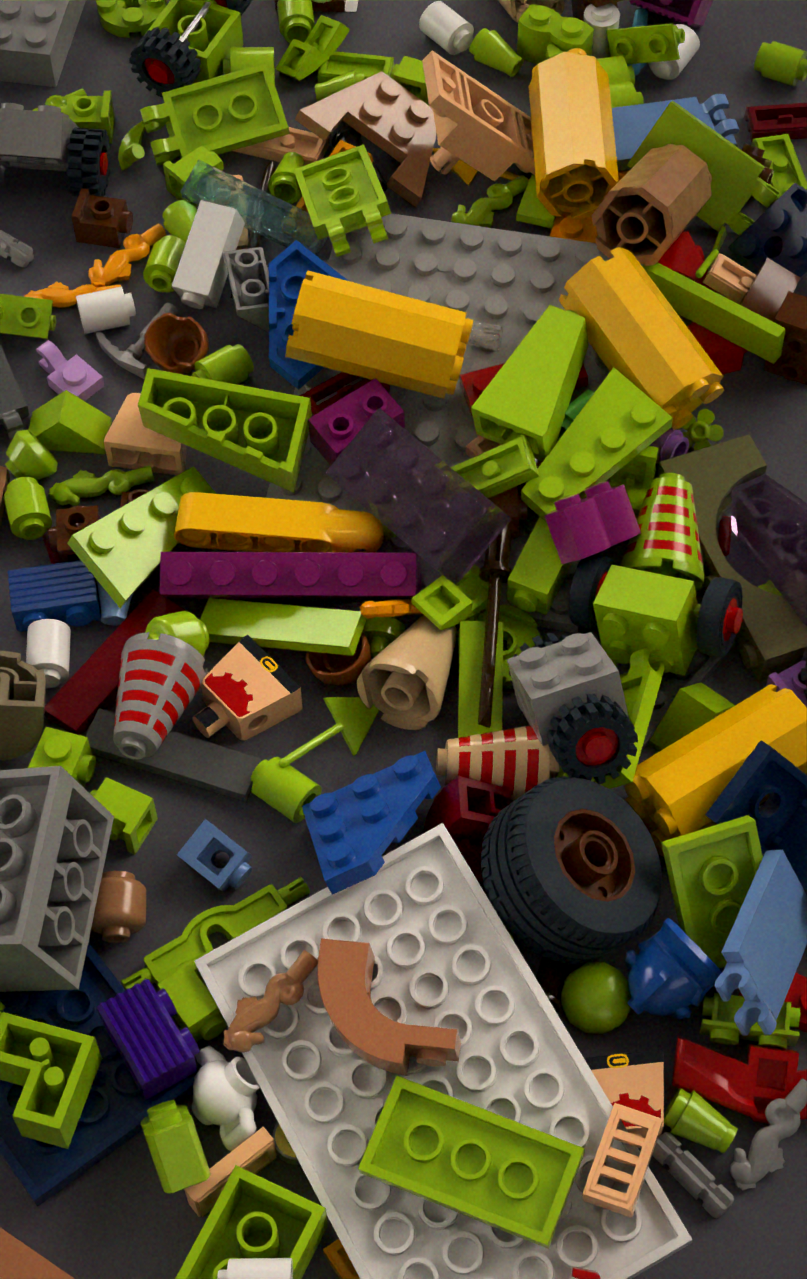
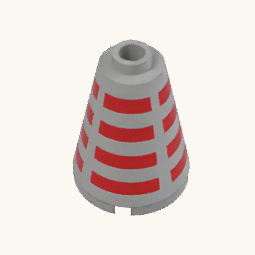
M150 632L136 634L126 641L121 653L113 741L119 748V751L131 759L138 760L153 756L201 688L202 680L208 673V667L203 669L205 659L194 647L183 640L160 633L158 640L147 639Z

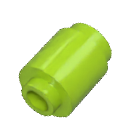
M278 0L277 10L281 35L289 43H291L293 38L305 43L315 26L312 0Z
M772 41L771 44L763 42L755 59L754 70L761 72L762 77L796 86L799 80L804 81L807 77V51L776 41Z
M167 235L153 245L143 277L145 282L154 290L166 293L175 291L172 283L186 245L182 239Z
M236 344L235 346L226 345L195 362V372L192 373V376L238 385L248 379V374L254 371V365L250 355L241 344Z
M19 477L12 480L7 485L4 495L11 531L20 538L27 540L38 539L52 526L45 490L32 477Z

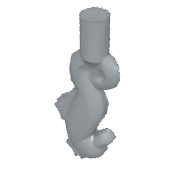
M802 1078L785 1099L778 1098L767 1105L765 1116L770 1125L757 1131L752 1140L748 1158H746L744 1149H734V1161L730 1164L729 1170L735 1181V1186L740 1187V1190L756 1188V1183L768 1172L772 1173L777 1169L783 1168V1163L785 1162L783 1149L779 1148L778 1144L779 1141L791 1137L801 1124L800 1112L807 1104V1081Z

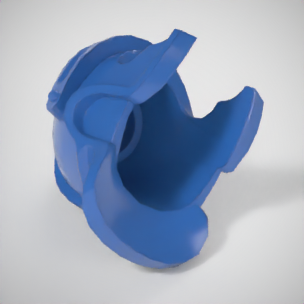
M667 918L663 922L660 931L650 939L637 944L640 949L639 954L633 949L626 952L627 958L625 963L629 970L628 988L632 996L627 1003L638 1015L646 1011L658 1016L671 1015L676 1019L689 1018L692 1011L688 1006L693 1004L698 1007L705 994L715 984L716 979L722 972L673 920Z

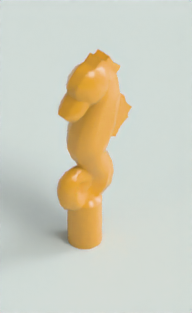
M157 223L141 235L131 234L123 240L125 249L117 250L111 254L104 267H102L100 259H95L93 267L89 268L88 271L91 284L98 288L110 285L117 280L119 282L129 280L132 264L129 263L145 258L150 253V246L166 236L163 226Z
M56 281L54 284L49 285L48 288L37 291L31 290L24 297L53 300L52 307L68 308L77 303L76 296L121 287V284L98 288L92 284H85L74 290H69L68 286Z
M411 599L378 602L369 600L360 606L361 615L368 619L423 614L411 603Z

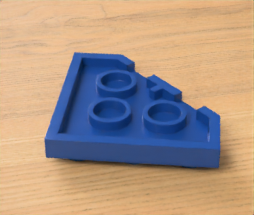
M296 240L268 264L269 363L273 370L299 390L324 368L286 357L288 336H293L294 332L292 330L293 324H291L306 272L309 270L348 280Z
M426 751L414 756H405L392 766L374 774L363 775L352 784L332 793L321 794L314 798L312 802L302 806L325 883L332 895L375 876L385 863L382 854L390 843H400L418 819L415 810L424 798L432 800L440 790V783Z

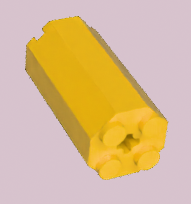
M574 48L540 62L532 69L529 98L537 198L553 216L562 217L561 211L570 212L573 219L583 220L592 216L608 192L619 182L608 74L595 57L587 56L583 49Z
M617 247L610 250L614 256L613 258L604 261L601 256H597L576 272L564 286L568 296L561 294L559 302L565 310L574 311L579 316L585 317L588 342L609 371L613 367L616 368L673 417L671 428L677 430L692 419L693 414L691 412L702 403L708 404L714 401L723 393L724 388L720 384L723 375L633 253L624 248Z
M307 270L291 324H293L292 330L294 332L293 336H288L286 357L371 380L376 378L382 383L444 399L445 394L454 395L474 320L466 318L467 312Z
M770 684L637 765L633 782L626 784L624 787L628 795L624 800L642 819L652 836L659 855L664 857L662 841L717 825L705 814L761 740L807 775V707L791 689L783 688L776 692L777 686ZM769 794L763 797L760 804L767 801Z

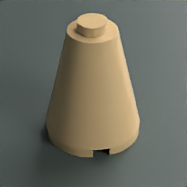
M422 615L364 666L357 679V689L363 703L369 709L374 704L377 709L384 713L381 717L383 721L401 729L419 730L426 727L428 722L434 721L440 712L457 643V628L453 626L440 630L425 615Z

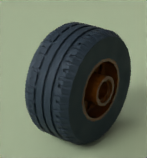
M570 776L547 779L503 808L491 821L485 833L481 852V871L487 897L508 932L532 952L559 963L583 964L585 962H592L642 933L653 920L661 894L662 872L659 854L652 836L640 816L624 799L610 789L593 781Z

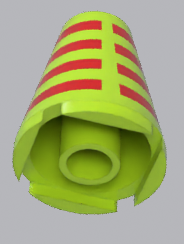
M663 473L649 484L637 517L641 533L629 539L620 566L694 581L695 590L698 591L702 588V584H704L705 576L692 485L685 481V478L680 474Z

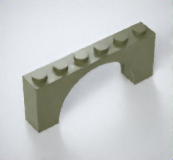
M748 434L660 461L657 478L663 473H676L682 475L685 478L684 480L692 485L705 576V590L716 577L733 579L740 582L743 592V618L735 638L740 645L739 652L743 664L747 669L752 668L757 680L762 682L768 680V676L775 671L779 674L802 661L805 649H807V600L778 596L751 584L728 563L719 546L716 526L724 513L743 497L762 489L767 464L752 437Z

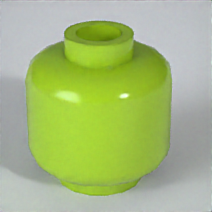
M179 611L154 617L148 623L145 633L150 632L147 639L158 640L160 633L183 640L194 647L203 657L209 645V633L206 625L188 611Z

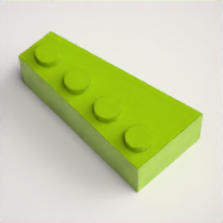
M147 369L138 402L144 427L295 493L309 435L308 419L312 417L310 398L156 369Z

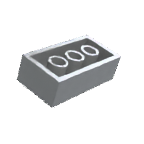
M0 0V81L56 87L86 0Z

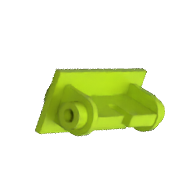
M674 23L610 29L606 31L611 57L622 55L627 65L679 60L678 46L685 41L684 30L682 28L678 29Z
M0 294V333L48 339L49 331H54L56 328V316L51 315L53 300Z
M714 992V997L704 996L702 1015L711 1016V1020L702 1019L700 1034L710 1035L711 1042L723 1045H736L739 1043V1039L757 1041L759 1046L787 1049V1046H796L800 1032L789 1029L790 1027H799L800 1008L791 1007V1002L783 1003L776 1020V1028L771 1035H764L758 1022L751 1026L749 1034L742 1036L734 1021L736 1012L743 1006L744 997L731 995L729 1001L723 1002L719 993Z

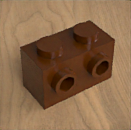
M788 291L774 320V323L786 329L782 353L774 364L766 360L764 370L782 376L787 380L807 385V297Z

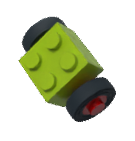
M596 553L581 559L577 566L570 590L569 615L571 622L578 627L598 629L602 648L609 658L615 659L617 663H630V656L634 651L648 647L651 650L648 657L649 665L662 661L665 665L664 673L671 672L685 676L697 648L701 653L710 656L724 657L727 655L741 627L743 592L740 582L733 579L716 577L707 587L702 603L697 604L694 581L617 566L612 556Z

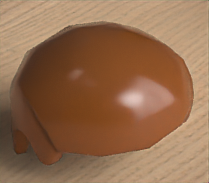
M165 313L150 323L144 335L146 352L159 368L167 372L188 374L190 371H195V362L206 357L209 350L208 334L191 316L178 317L172 313Z
M362 633L354 656L307 651L305 660L310 671L318 680L328 685L342 687L356 682L364 666L370 662V645L367 637Z

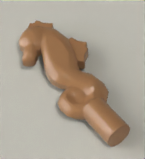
M304 950L286 973L276 974L269 980L262 999L258 1000L254 996L251 998L243 997L242 1000H238L235 1011L237 1015L230 1024L229 1029L224 1031L223 1045L228 1050L248 1052L253 1045L264 1043L265 1040L262 1033L255 1031L270 1024L277 1017L280 1003L294 1005L301 999L304 992L302 983L316 967L318 960Z

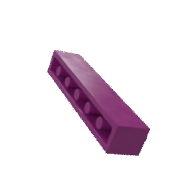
M161 552L160 595L169 599L385 601L412 599L421 591V558L417 553Z

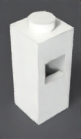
M200 200L172 283L173 289L185 305L197 309H203L204 305L217 308L228 275L224 251L236 250L245 224L237 209Z

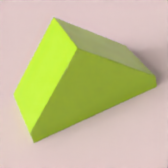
M65 390L32 412L28 430L48 450L105 454L104 439L112 425V420L105 413Z
M702 682L680 688L651 737L649 745L661 751L732 708L735 704Z

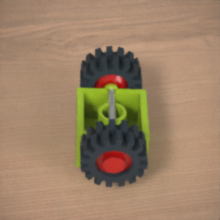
M170 0L130 54L132 56L129 58V63L133 64L131 70L133 73H139L136 79L140 83L145 81L148 84L145 87L151 92L154 88L157 90L156 95L162 97L163 92L221 76L224 73L223 59L230 58V48L243 47L241 16L252 0Z

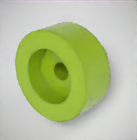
M392 617L366 618L367 621L362 633L367 637L369 645H371V656L375 657L405 631V626L402 622Z

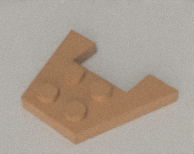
M381 71L299 110L295 120L322 140H326L337 126L344 121L399 161L401 165L393 173L386 185L410 204L417 207L422 198L430 157L432 156L437 134L434 114L427 103Z

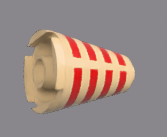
M531 726L448 739L445 749L437 748L436 775L444 776V785H448L457 776L505 788L512 792L510 799L513 801L543 781L555 778V773L559 772V764L550 751L549 745L542 746Z

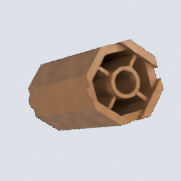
M666 144L663 147L651 148L608 192L592 214L593 227L596 225L598 235L595 238L597 249L611 259L614 256L610 250L621 247L631 251L640 264H645V266L655 265L712 196L710 186L712 175L708 171L707 163L684 145Z

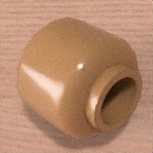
M126 871L102 873L91 930L102 934V940L106 942L122 943L129 941L130 934L139 932L146 925V887L140 881L135 880L133 873Z

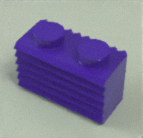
M144 979L140 984H135L132 988L126 989L123 993H118L114 998H109L106 1002L100 1003L97 1006L104 1028L145 1100L197 1072L194 1056L200 1053V1050L187 1027L180 1031L177 1029L171 1018L177 1014V1011L164 988L156 992L149 979Z

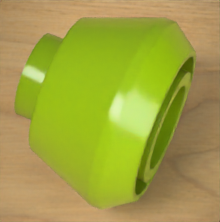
M19 430L15 433L5 452L10 459L5 465L16 478L32 477L37 481L55 474L58 462L45 445L29 430Z

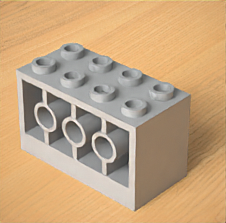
M62 766L0 770V992L79 989L114 816Z

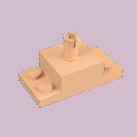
M432 50L422 62L428 104L434 114L438 145L441 146L430 157L433 167L438 172L441 170V174L446 175L461 159L491 180L496 181L515 163L521 171L525 173L531 172L535 175L531 117Z

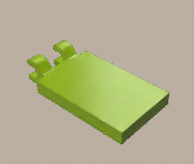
M268 62L163 92L164 103L140 109L147 133L157 131L166 125L169 138L150 142L157 165H163L168 160L172 161L179 155L183 157L202 145L207 150L214 151L219 155L290 134Z
M673 100L668 104L627 164L632 169L651 148L663 147L666 144L684 145L707 163L708 171L712 175V182L710 184L712 196L696 216L716 231H719L721 226L726 223L739 236L755 222L740 211L751 195L768 208L780 193L773 186L758 177L765 168L763 165Z
M364 144L293 169L318 240L330 237L336 257L351 252L345 234L367 226L373 244L388 239L381 217L391 214V210Z
M648 647L634 651L630 656L629 672L620 675L629 715L628 718L638 735V742L634 743L637 752L636 756L627 755L631 762L627 770L621 765L616 768L620 776L613 779L610 773L604 775L606 783L600 785L608 789L633 782L664 674L665 665L662 661L649 665L648 657L651 650ZM611 659V661L616 666L617 661L615 659ZM560 767L557 778L569 777ZM592 777L591 781L597 783L594 777Z

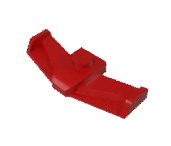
M677 1035L672 1086L682 1088L690 1093L694 1090L704 1099L751 1117L753 1122L770 1124L765 1116L767 1105L775 1099H785L802 1078L807 1081V1069L797 1070L799 1053L795 1050L749 1044L747 1063ZM807 1104L800 1112V1120L807 1119Z

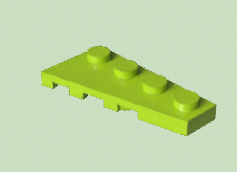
M613 367L538 467L539 477L529 480L521 490V500L546 522L544 515L556 510L554 502L574 494H579L580 499L587 497L584 489L605 482L669 430L672 427L673 417Z
M194 466L76 532L69 539L67 544L119 608L128 601L138 587L160 564L161 552H172L179 543L174 538L181 496L189 492L216 494Z

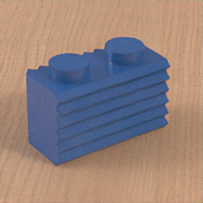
M81 560L7 571L11 612L17 631H28V626L32 622L41 619H55L77 627L87 625L92 620L99 621L101 619L96 578Z

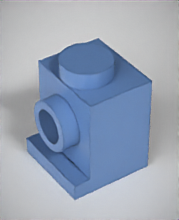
M206 819L177 854L178 857L224 892L230 885L234 889L239 888L253 869L247 864L253 856ZM226 852L229 856V862L224 868H216L214 864L216 855Z

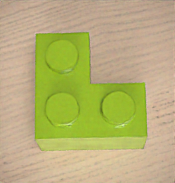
M2 1012L0 1016V1080L24 1086L12 1115L21 1136L68 1149L102 1060L95 1037Z

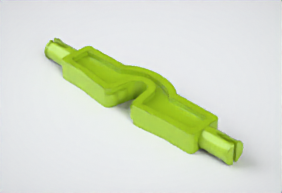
M300 876L279 890H276L274 885L270 884L235 905H220L203 911L189 922L181 936L146 955L143 958L145 967L124 980H120L122 986L126 990L132 988L135 984H140L144 979H149L151 984L155 983L157 986L158 983L196 958L198 959L213 951L212 943L208 939L212 933L221 932L231 941L285 911L287 906L296 900L310 894L309 887Z

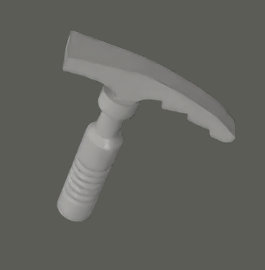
M165 303L139 334V340L135 344H131L126 351H119L117 346L111 345V342L105 338V334L101 331L95 332L98 343L102 350L120 367L145 379L147 365L138 361L143 355L142 350L145 348L144 335L151 322L165 313L176 315L178 313L177 308L171 303Z

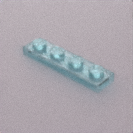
M199 159L180 191L183 198L198 205L200 200L237 209L245 222V228L286 248L297 240L318 256L328 239L326 237L318 240L308 212Z

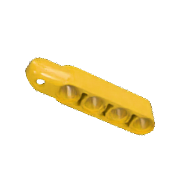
M189 492L182 495L180 499L174 538L179 543L189 547L243 552L376 553L382 545L384 533L381 521L374 514L365 511L343 510L328 503Z

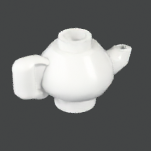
M208 1046L201 1049L200 1053L195 1055L197 1062L202 1067L194 1077L192 1111L203 1124L220 1125L221 1140L229 1151H233L256 1132L253 1112L257 1103L256 1091L260 1086L245 1058L235 1057L232 1061L227 1062L224 1055Z

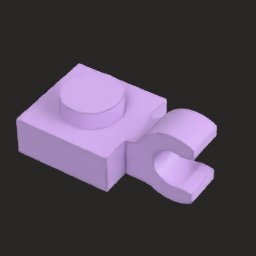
M49 340L36 349L37 353L43 357L39 361V365L46 372L50 373L47 376L48 386L58 395L67 390L86 401L104 387L103 376L77 354L67 361L58 347Z

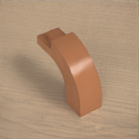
M321 938L317 968L320 995L336 1031L353 1052L373 1066L408 1076L410 1057H416V1062L435 1067L445 1066L446 1060L459 1062L461 1041L457 1029L398 1023L384 1016L373 1005L371 1000V982L375 956L370 943Z

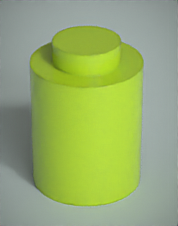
M278 756L273 757L269 761L267 759L262 760L251 775V781L253 782L252 793L294 823L301 822L305 819L302 806L312 802L314 798L321 795V786L290 764L286 767H281L279 765L281 758Z

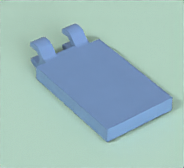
M725 94L712 95L702 104H699L697 97L673 100L737 146L733 134L739 133L740 129L735 119H727L723 109L729 108ZM672 100L612 108L618 171L631 170L627 166L628 162Z
M783 849L765 852L721 952L727 964L724 971L716 979L715 988L723 1002L729 1001L732 992L739 988L745 999L743 1006L736 1012L734 1021L742 1036L748 1035L751 1026L758 1022L764 1035H771L777 1025V1017L807 946V895Z

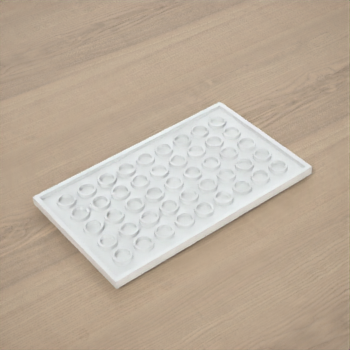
M443 823L382 856L385 863L375 876L333 895L329 888L326 887L194 960L228 1027H230V1024L237 1015L235 1011L238 1000H242L243 997L251 998L254 996L258 1000L262 999L269 980L276 974L286 973L304 950L318 960L321 938L370 943L375 956L371 982V1000L380 1013L402 1024L457 1029L461 1041L459 1062L446 1060L445 1066L435 1067L416 1062V1057H410L408 1076L394 1074L373 1066L353 1052L336 1031L320 995L317 964L302 983L304 992L301 999L294 1005L280 1003L277 1017L270 1024L255 1031L262 1033L265 1040L264 1043L253 1045L250 1051L242 1052L321 1205L326 1208V1214L360 1279H578L571 1277L573 1267L596 1271L599 1273L600 1279H632L692 1244L691 1236L649 1166L632 1218L583 1201V1190L613 1106ZM396 1076L403 1077L584 1148L583 1159L549 1249L359 1172L358 1167ZM620 1120L618 1129L628 1133ZM614 1139L612 1148L639 1157L640 1151L636 1146ZM608 1158L606 1163L608 1167L633 1175L635 1169L634 1166ZM603 1176L600 1181V1185L626 1193L629 1185Z

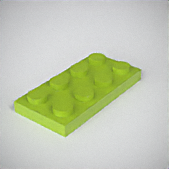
M396 1076L358 1170L361 1174L549 1249L585 1150L570 1142L403 1077Z

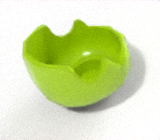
M587 962L571 971L565 979L561 991V1006L569 1022L583 1032L593 1034H605L619 1027L626 1020L630 1011V1006L627 1002L632 996L629 992L628 980L619 969L606 962Z

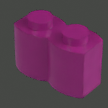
M609 481L602 482L584 489L587 497L580 499L579 494H574L554 502L556 510L544 516L562 564L584 559L641 533L624 484L611 488Z

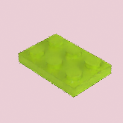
M749 815L661 842L679 927L718 968H723L727 964L721 953L763 858L756 821Z

